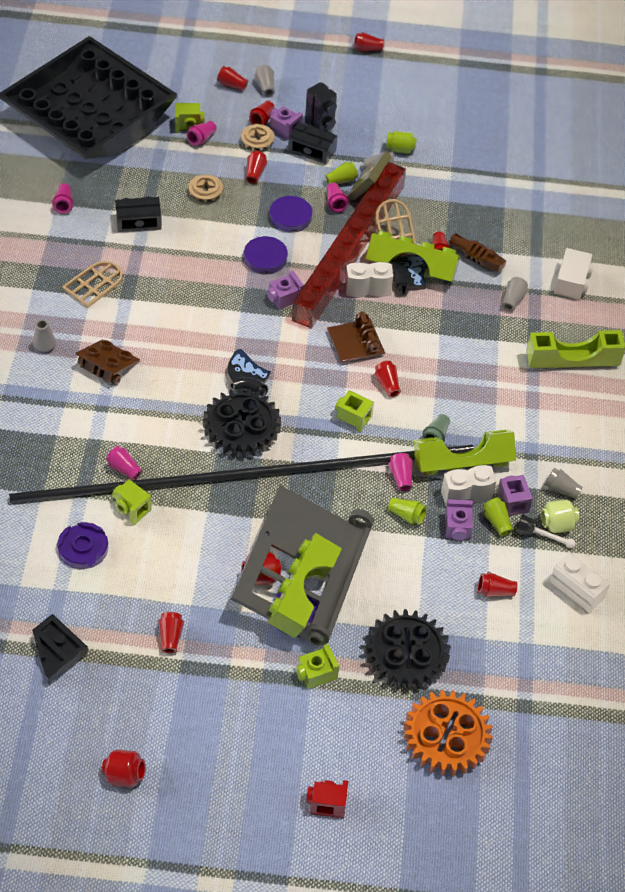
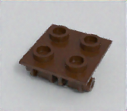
M364 312L357 313L355 322L327 327L341 363L385 354L371 319H369L368 314Z
M103 339L76 352V355L79 356L77 362L81 368L94 375L97 374L99 378L104 379L110 384H118L121 380L119 372L140 362V359L133 356L131 352L122 350L114 346L112 342Z

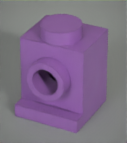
M284 106L279 110L275 108L269 116L270 129L289 140V135L295 129L298 122L302 123L303 114L300 112L296 114Z
M293 270L289 271V275L269 282L268 298L279 309L303 301L304 284Z
M510 475L501 478L497 490L501 501L506 504L508 515L529 513L533 498L524 475Z
M448 499L445 511L446 538L455 540L471 539L473 531L472 500Z

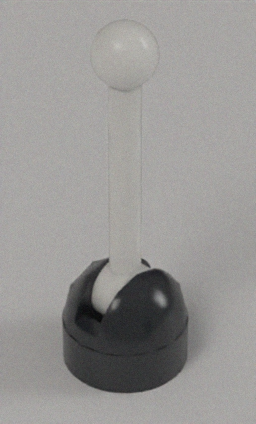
M522 514L515 533L524 536L535 532L564 543L570 549L574 548L576 544L573 539H565L536 528L534 520Z

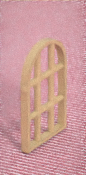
M389 199L382 202L375 213L378 233L379 230L381 231L380 223L386 222L388 233L392 234L390 223L391 221L398 220L400 233L397 236L392 235L391 238L400 239V236L412 237L413 244H416L411 215L407 206L397 199ZM394 202L396 217L389 218L386 203ZM398 204L405 209L407 215L400 216ZM383 206L385 217L379 220V211ZM405 218H408L410 233L404 234L401 222Z
M97 262L63 285L62 290L86 308H89L121 283L123 278L122 270L113 262ZM99 266H105V267H104L103 269H101L100 271H97V270L95 269V268H97V267H99ZM110 267L117 269L108 278L103 275V272ZM90 271H93L94 275L85 282L81 279ZM120 273L119 279L115 283L112 282V278ZM98 276L103 279L94 288L89 285V282ZM75 282H80V285L74 290L68 289ZM107 282L111 285L102 293L98 292V289ZM84 286L87 287L89 292L82 297L75 294ZM92 293L97 295L88 303L84 301Z

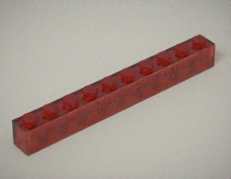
M390 162L387 163L376 182L368 189L293 301L291 321L311 329L314 327L345 279L347 265L357 261L370 241L372 233H375L377 230L375 216L377 208L384 201L397 199L403 190L406 168ZM394 202L386 203L387 212L390 210ZM383 206L379 211V220L385 217Z

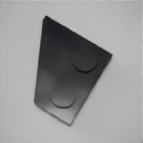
M51 614L32 629L46 681L49 684L89 652L88 646L54 614Z

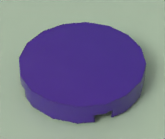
M298 196L280 197L270 206V220L274 226L283 231L291 232V229L300 231L311 223L313 209L309 202Z
M256 237L245 245V264L258 273H263V271H269L268 273L277 272L287 263V247L275 237Z
M80 522L73 527L70 525L59 535L57 547L59 557L66 565L83 570L93 568L105 559L109 549V542L101 527L94 523Z

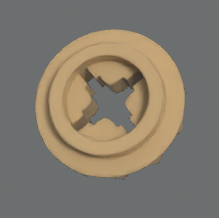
M259 124L250 125L241 132V142L247 148L251 147L252 150L259 148L262 151L263 148H269L270 144L274 143V133L267 126Z
M212 175L196 176L189 183L190 196L195 197L197 201L203 199L205 203L209 199L214 201L216 197H221L223 184L217 177ZM205 185H207L208 191H204Z

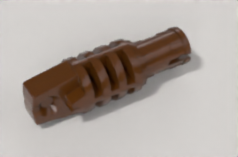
M458 233L451 236L449 245L463 252L465 257L496 272H500L505 268L506 260L494 250L489 249V247L476 240L470 241Z

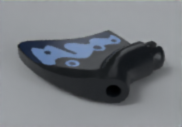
M404 256L390 263L392 264L393 282L398 295H407L409 289L426 288L424 272L427 263L421 256Z
M237 349L228 363L227 381L233 392L238 391L239 388L246 392L248 389H251L253 395L260 391V396L264 397L269 390L265 383L270 377L271 371L258 366L242 349Z

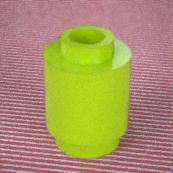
M393 130V133L388 132L386 149H391V152L411 154V150L416 148L417 138L413 137V133Z

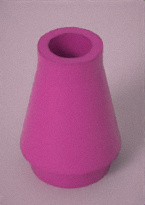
M213 121L191 126L186 134L190 144L200 146L216 132L217 127Z
M66 183L58 186V190L52 200V206L58 213H68L74 206L71 187Z
M330 183L326 188L328 207L334 212H342L347 208L349 199L337 183Z
M116 446L106 457L109 467L129 477L131 480H136L143 471L126 448Z
M398 453L390 457L389 468L399 491H408L413 488V460L409 458L407 453Z

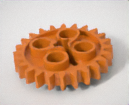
M441 690L439 697L430 692L429 700L421 696L419 704L413 703L411 711L407 712V721L404 722L403 727L406 730L403 739L408 740L406 749H414L412 759L422 758L420 762L421 767L429 763L431 765V773L438 767L442 776L445 774L446 769H450L452 776H455L458 768L463 774H466L468 765L472 769H476L477 761L483 762L485 754L489 753L491 747L489 744H491L493 736L490 735L493 727L487 724L489 715L481 716L483 706L474 708L475 699L466 702V694L464 693L460 698H456L454 690H452L450 696H446L445 692ZM456 713L458 716L454 722L453 729L448 735L443 751L439 752L438 748L442 743L443 735L448 729L453 714ZM435 714H442L446 718H438ZM460 725H468L471 729H464ZM425 736H432L436 740L429 741L425 738ZM450 747H458L461 751L455 752Z

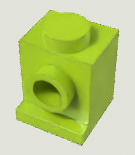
M175 103V133H180V130H189L191 126L205 123V114L200 112V103Z
M349 390L344 397L338 399L335 405V410H337L336 418L357 427V431L362 432L372 418L374 401Z
M130 479L123 485L117 486L112 493V497L116 499L117 509L122 514H128L133 525L138 523L152 510L151 495Z
M329 644L324 645L323 649L300 656L296 666V673L299 680L305 681L307 688L311 689L338 679L339 664Z

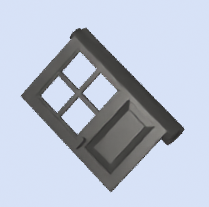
M280 485L230 600L269 620L272 615L269 612L272 603L252 593V589L260 572L280 583H283L285 577L263 566L270 547L272 546L294 559H299L301 554L298 553V550L305 539L309 541L317 533L341 547L342 550L334 567L326 575L329 578L322 596L304 588L306 596L319 604L312 622H307L299 636L315 646L327 644L373 526L374 517L368 511L355 509L351 511L349 519L346 521ZM356 518H361V519L365 520L366 522H361V521L357 520Z

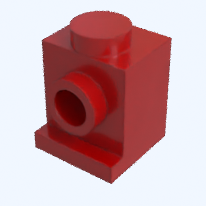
M329 780L314 781V787L308 786L306 803L311 804L310 814L344 819L349 780H343L342 785Z

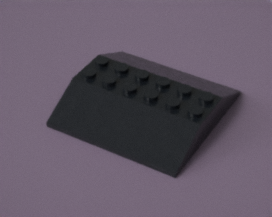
M91 36L83 39L0 92V99L85 159L120 153L149 133L177 98L176 92Z

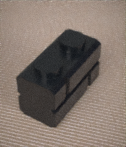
M319 82L307 89L305 123L323 131L333 129L336 124L337 93L329 89L323 82Z
M298 122L295 129L289 135L288 150L327 164L337 149L338 136L329 131L315 128L312 125Z
M146 196L144 198L115 200L118 232L162 229L159 197Z

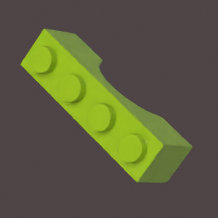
M380 230L378 234L372 233L366 255L367 260L391 263L400 255L408 253L417 254L426 261L431 277L454 282L460 256L456 255V250L443 247V251L434 249V244L423 241L421 245L413 244V239L400 236V240L391 238V233Z
M622 330L598 331L592 338L579 343L562 342L555 337L553 332H532L529 336L526 353L529 368L620 366L625 352V342Z
M509 429L486 431L480 443L473 450L462 454L452 453L446 447L444 441L438 437L414 440L416 469L423 472L424 475L438 474V470L445 469L449 472L462 469V467L471 466L473 468L486 464H494L496 467L508 466L509 462L516 461L514 432Z
M317 533L309 541L307 539L303 541L298 550V553L301 554L300 558H295L288 572L292 573L290 578L286 577L278 590L282 593L280 598L276 597L269 608V612L272 613L268 621L269 624L293 638L300 634L314 609V606L305 594L304 580L309 578L324 579L334 567L342 550L341 547Z

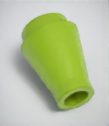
M346 161L330 173L325 174L328 185L330 183L354 182V179L358 178V172L353 162L348 163Z
M392 497L388 505V511L393 512L412 525H420L425 519L427 506L422 505L421 501Z
M494 498L482 506L484 509L483 515L501 537L513 531L505 502H502L500 498Z

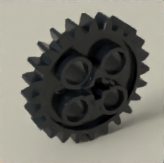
M239 388L236 394L230 389L228 396L221 392L220 400L213 397L212 404H207V411H204V435L208 436L209 443L215 442V449L223 447L224 454L232 450L233 456L237 452H241L242 456L245 457L246 452L250 451L255 456L256 449L263 453L265 445L272 447V440L277 441V436L281 429L280 410L275 409V402L269 403V396L260 398V391L252 395L251 389H248L247 393H243L242 389Z
M404 609L403 615H399L396 610H393L392 618L385 613L383 615V622L378 619L375 620L374 627L370 626L369 633L366 635L364 653L367 654L366 663H372L370 671L375 672L379 670L378 680L387 677L386 685L389 686L395 681L397 682V689H400L402 684H406L407 689L411 690L412 684H416L419 689H422L423 681L430 686L433 678L440 679L441 672L446 671V663H449L451 645L447 644L448 635H443L444 628H435L436 619L428 622V614H424L420 618L418 617L417 610L412 615H409L407 609ZM404 630H408L409 633L408 651L410 653V669L406 668V646L404 645L406 637ZM389 636H395L398 639H391ZM415 636H421L424 639H418ZM390 659H397L400 662L395 663L390 661ZM417 659H423V660H425L426 662H425V663H421V662L417 661Z

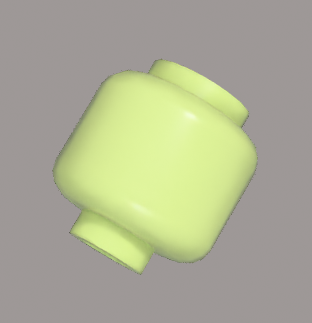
M569 500L550 501L546 503L545 508L541 509L542 526L547 528L550 533L570 532L574 529L575 523L579 522L578 508L573 507Z

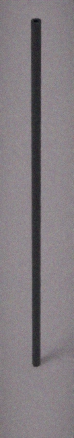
M473 444L447 447L452 453L457 454L467 453L474 449ZM404 451L131 481L142 489L383 464L389 463L390 457L398 453H407L409 458L415 460V452ZM126 481L9 493L10 503L113 493L117 486L123 485Z

